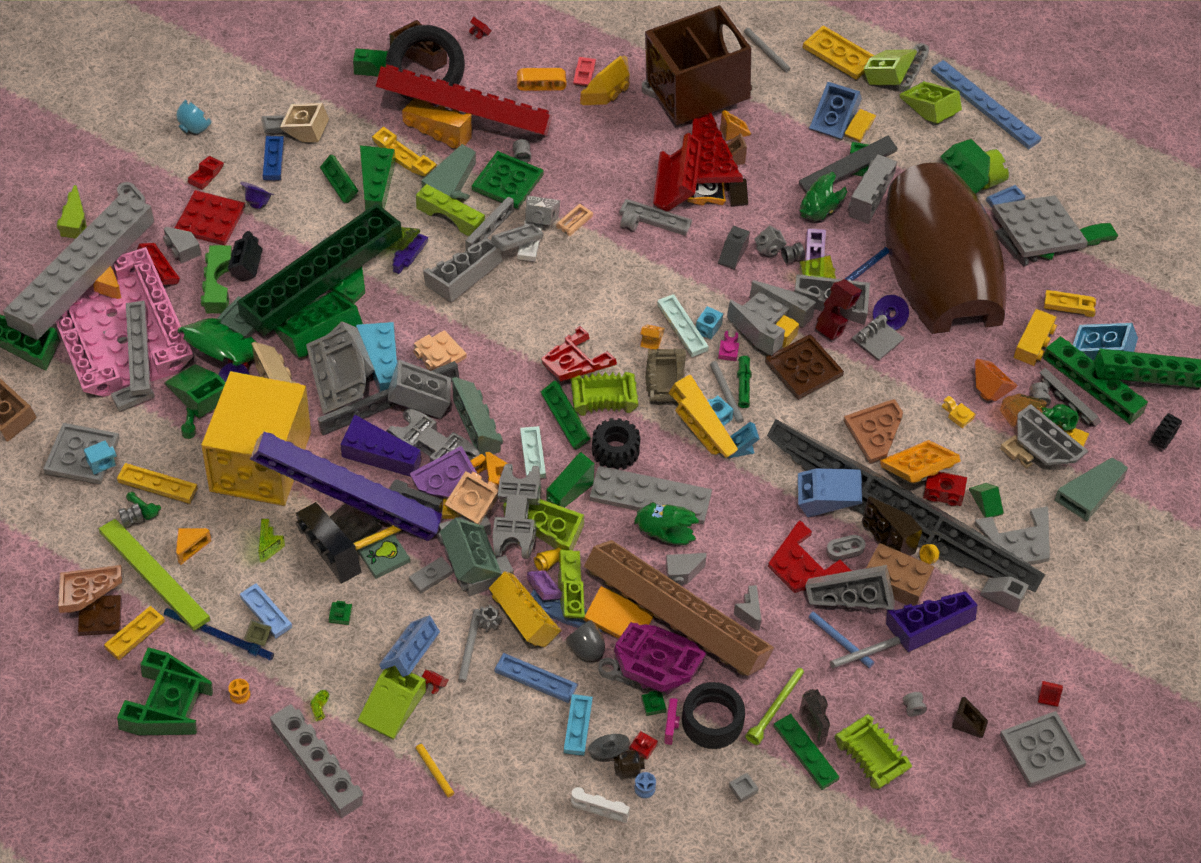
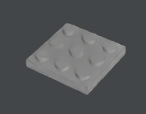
M63 423L43 468L44 473L101 484L106 470L93 474L86 461L83 449L106 440L108 446H113L115 450L120 438L119 433Z
M1056 711L1002 730L1000 733L1003 742L1029 787L1083 768L1086 765L1085 759Z

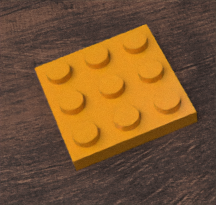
M930 440L880 460L882 468L911 483L919 482L926 476L935 475L938 471L951 468L954 464L961 462L959 454Z

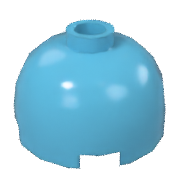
M187 100L183 101L176 113L177 120L180 123L178 127L185 133L189 131L193 134H199L207 129L212 121L210 118L206 120L203 117L204 112L190 102L188 104Z

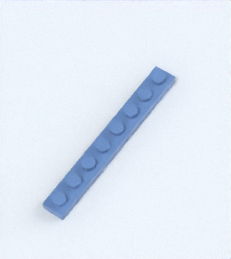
M943 60L931 68V72L952 89L959 91L964 99L1028 150L1041 142V136Z

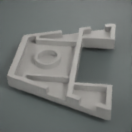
M1047 506L1030 510V515L1035 527L999 533L993 517L975 520V526L985 534V537L1028 564L1048 562L1050 559L1049 514Z

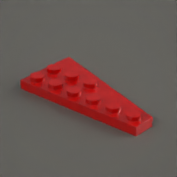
M712 113L693 119L692 135L701 141L697 184L743 182V176L733 160L726 141L722 138L721 131L717 128V123Z

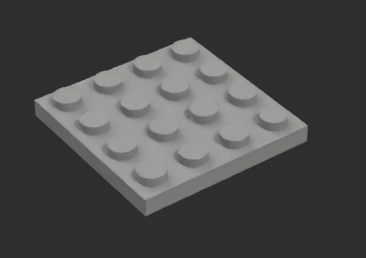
M1055 195L996 204L992 207V212L1023 258L1087 246L1088 241Z

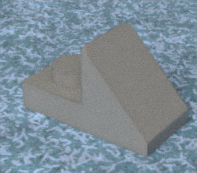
M757 585L748 586V593L744 594V603L735 604L733 614L753 629L760 630L761 613Z

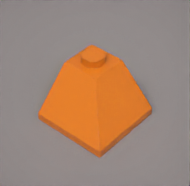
M976 359V388L981 392L980 396L985 400L997 401L1018 386L993 362Z

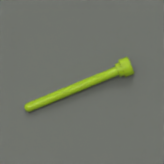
M802 668L796 669L758 725L748 730L745 735L747 741L754 745L761 743L764 738L765 728L804 674Z

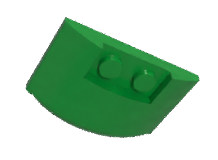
M207 318L179 327L177 330L178 333L183 332L185 334L183 339L189 344L218 360L223 361V359L229 358L233 361V365L237 366L254 359L252 343L256 341L252 337L244 338L242 334L230 330L228 326L221 324V319Z

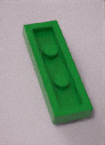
M330 154L322 163L320 169L344 203H349L359 190L337 158Z

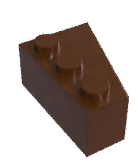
M415 20L389 33L390 46L403 31L422 24ZM419 42L411 46L404 54V56L433 71L447 64V52L440 45L433 42Z

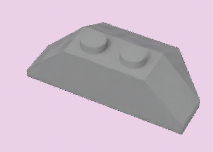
M1031 404L1018 413L1017 442L1045 465L1076 463L1088 453L1087 449Z

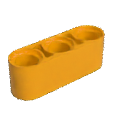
M521 68L517 71V88L521 91H561L567 86L566 71L562 68Z

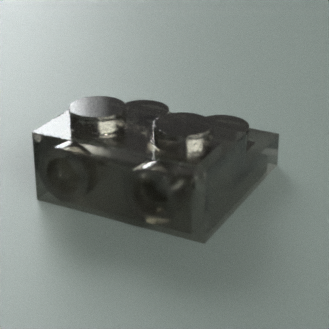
M346 503L330 516L352 543L375 534L383 527L380 524L382 520Z
M810 689L802 695L799 716L816 747L820 748L825 746L830 727L829 719L825 714L828 703L825 696H821L818 689Z

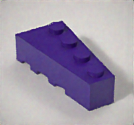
M966 591L943 596L941 600L931 601L930 599L923 601V604L912 606V604L903 606V609H888L886 625L895 637H899L900 643L907 652H910L976 620L978 605Z

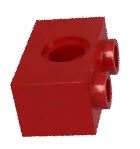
M940 471L935 475L927 476L923 498L932 502L947 503L951 506H962L967 477Z

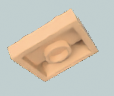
M445 330L433 337L427 335L414 343L413 352L418 359L421 358L426 368L430 371L453 361L458 363L467 358V353Z
M465 471L446 501L445 506L480 525L488 510H491L498 500L499 487L490 481L488 484L482 481V477L473 471L471 474Z

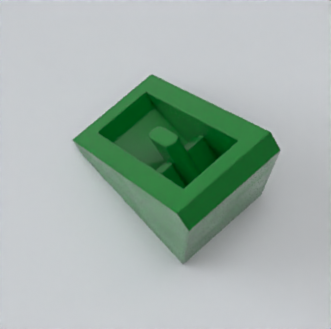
M983 483L969 488L984 518H994L1004 514L998 486Z

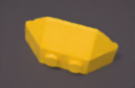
M619 56L599 72L588 84L587 88L581 91L580 104L607 105L612 100L614 101L622 91H626L630 85L628 57Z

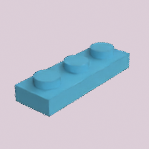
M572 694L564 744V753L585 755L593 697Z

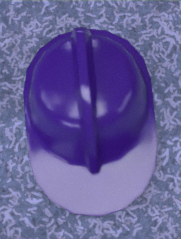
M240 182L245 187V200L253 208L260 209L262 206L267 205L271 195H274L256 185Z

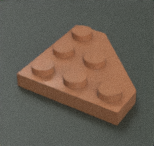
M892 399L844 416L843 421L869 463L887 458L902 420L903 411L896 400Z
M115 565L61 572L58 602L59 613L80 611L121 584L122 566Z

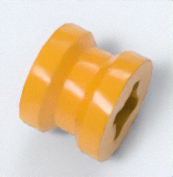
M241 678L230 682L228 690L231 701L235 704L246 703L250 699L248 682Z

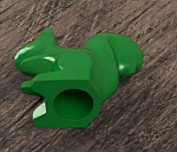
M1057 404L1052 409L1041 408L1042 414L1056 425L1062 426L1064 431L1075 429L1079 417L1077 412L1069 406Z

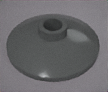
M623 734L601 736L589 745V754L595 758L613 759L628 749L630 740Z

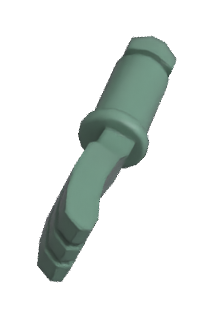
M459 190L452 191L450 194L455 199L463 198L468 200L470 195Z

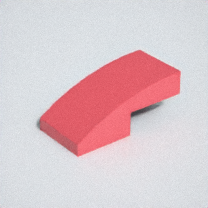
M579 57L573 84L588 86L593 78L596 59Z

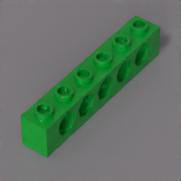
M1060 336L1046 347L1043 356L1046 362L1129 425L1144 413L1148 401L1118 379L1099 378L1093 360L1069 341Z
M1100 348L1093 361L1099 378L1201 388V359Z

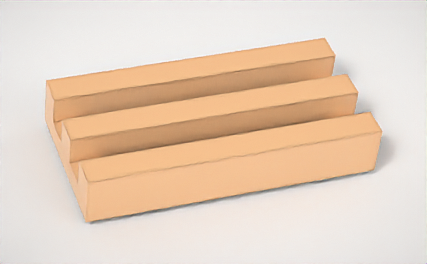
M579 204L556 224V228H561L562 232H567V235L571 236L593 217V212Z

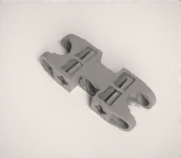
M411 408L403 412L404 419L409 423L408 426H390L386 430V432L430 456V462L460 446L464 449L469 460L480 455L478 450L468 440L455 432H452L448 438L437 432L435 420Z
M505 464L500 477L498 499L500 502L507 504L505 518L495 517L494 554L497 557H501L502 551H505L509 544L516 543L522 548V558L528 559L534 546L536 534L535 520L527 519L529 504L539 505L540 470L539 466H533L532 471H529L527 477L518 479L512 474V464Z

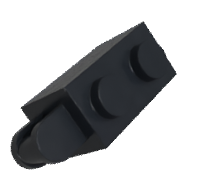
M250 231L245 232L242 239L235 241L228 265V270L242 282L256 277L263 250L258 245L259 239Z

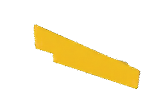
M687 375L674 383L669 394L679 403L675 411L706 449L714 455L721 453L725 458L734 454L738 448L693 377Z

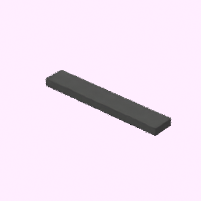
M889 135L799 180V185L807 193L811 185L820 176L829 172L836 174L834 184L869 166L871 160H874L877 154L887 157L897 152L898 148Z

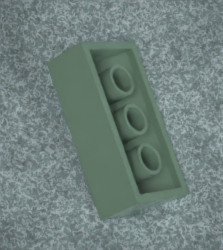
M457 377L452 378L453 402L473 446L478 450L479 454L484 456L485 452L492 454L501 452L503 440L501 434L495 430L496 424L494 419L489 417L487 404L482 402L481 391L477 390L472 382Z

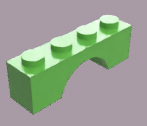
M209 245V253L205 254V262L208 265L204 267V278H206V281H203L202 288L205 295L201 296V306L205 307L206 314H222L229 306L228 288L218 284L217 280L224 273L230 272L228 265L232 254L231 245Z

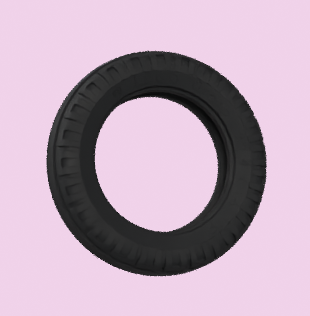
M418 25L403 31L392 42L386 56V64L399 68L398 71L402 72L404 54L411 46L426 41L440 45L449 57V68L442 80L449 82L448 85L452 87L453 84H460L465 68L464 54L458 41L446 30L433 25ZM400 94L402 97L409 101H412L414 99L413 97Z

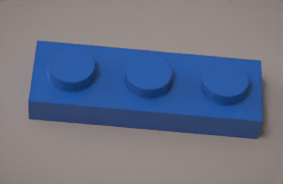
M266 136L263 180H281L284 136Z

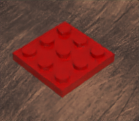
M195 190L175 229L192 232L197 239L226 245L246 207L245 202Z

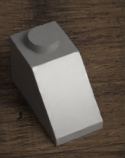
M706 553L666 555L667 577L681 586L688 584L705 567Z

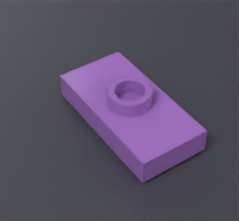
M545 570L527 572V580L542 600L561 599L562 592Z

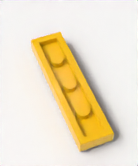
M127 463L124 464L117 477L118 483L188 504L191 503L198 490V486L195 483Z

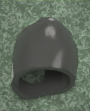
M592 620L582 624L565 639L574 654L583 660L594 661L600 659L605 651L603 635Z

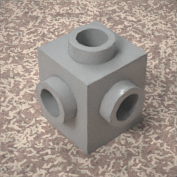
M768 226L754 239L757 244V250L762 255L766 254L770 257L776 255L787 244L781 231L772 226Z

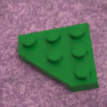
M362 266L329 290L355 304L365 294Z

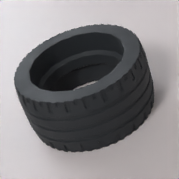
M707 682L696 686L687 695L682 710V725L688 738L693 743H696V745L707 749L724 748L735 742L743 729L745 720L744 702L739 693L730 686L719 682ZM704 703H719L732 712L734 720L723 728H707L694 718L693 711Z

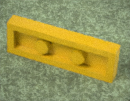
M149 606L108 640L104 647L119 661L161 626L165 619L152 606Z

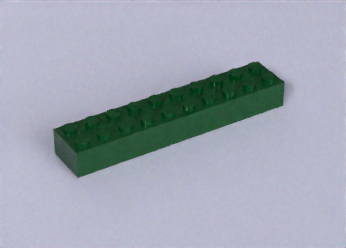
M375 203L237 301L239 315L265 336L402 237L401 222L379 204Z

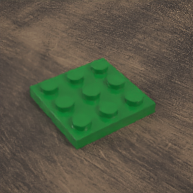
M497 151L472 184V190L499 202H503L507 197H510L514 201V208L519 209L544 175V170Z

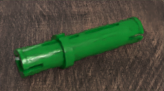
M740 356L738 359L739 370L737 371V377L739 378L738 407L749 408L750 378L752 377L750 357Z

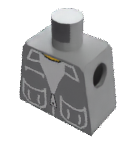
M527 196L525 221L551 225L559 218L561 200Z

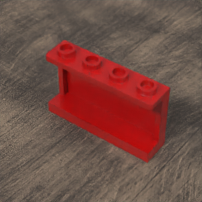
M689 132L684 135L682 148L671 155L664 151H661L659 154L653 204L666 212L693 196L696 191L701 141Z

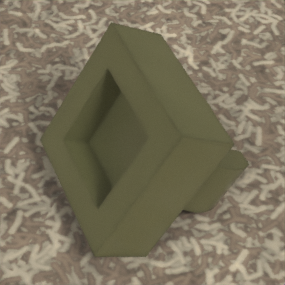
M251 620L244 639L245 641L265 646L272 627Z

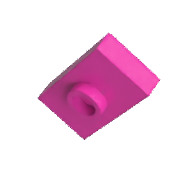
M675 698L669 699L664 743L672 745L674 728H679L680 716H676L678 699Z

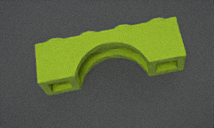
M428 184L416 194V209L429 216H432L434 213L446 215L457 225L459 231L467 236H470L485 221L483 213Z

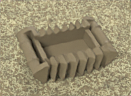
M648 349L645 380L650 402H677L670 396L669 391L674 383L685 376V349Z

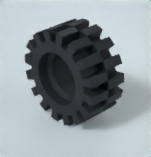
M1167 413L1154 432L1151 443L1165 450L1180 428L1182 420Z

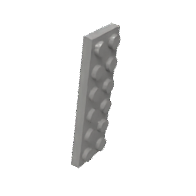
M598 466L590 494V501L636 511L652 502L659 505L668 504L685 507L695 513V517L699 520L698 524L704 525L712 489Z

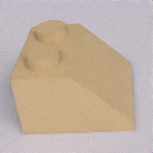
M323 103L291 104L280 128L301 142H319L329 117Z

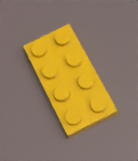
M824 25L803 43L805 50L856 80L865 73V65L869 58L874 56Z

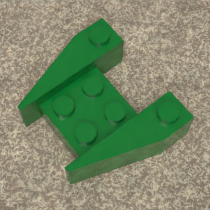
M148 647L140 664L142 677L155 680L154 686L145 705L124 700L117 716L119 730L136 735L196 734V720L189 718L199 693L209 696L213 695L212 681L171 654Z

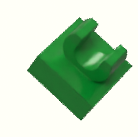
M338 600L337 602H332L328 619L329 623L349 625L353 608L352 604H346L345 601Z
M656 690L641 695L646 716L666 713V705L661 692Z

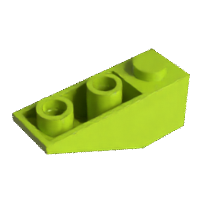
M74 185L72 191L68 193L67 204L63 206L61 219L59 218L57 221V229H59L61 237L76 239L87 228L77 185Z

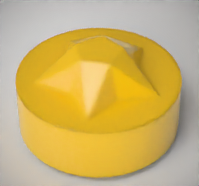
M933 544L923 545L919 551L921 561L927 564L936 563L939 559L938 548Z

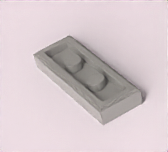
M531 223L493 235L491 242L501 251H505L542 239L544 233Z

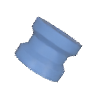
M642 772L635 779L634 790L637 796L650 798L655 793L656 778L649 772Z

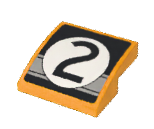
M696 183L695 194L688 198L687 201L698 205H705L706 202L723 205L726 201L724 183Z

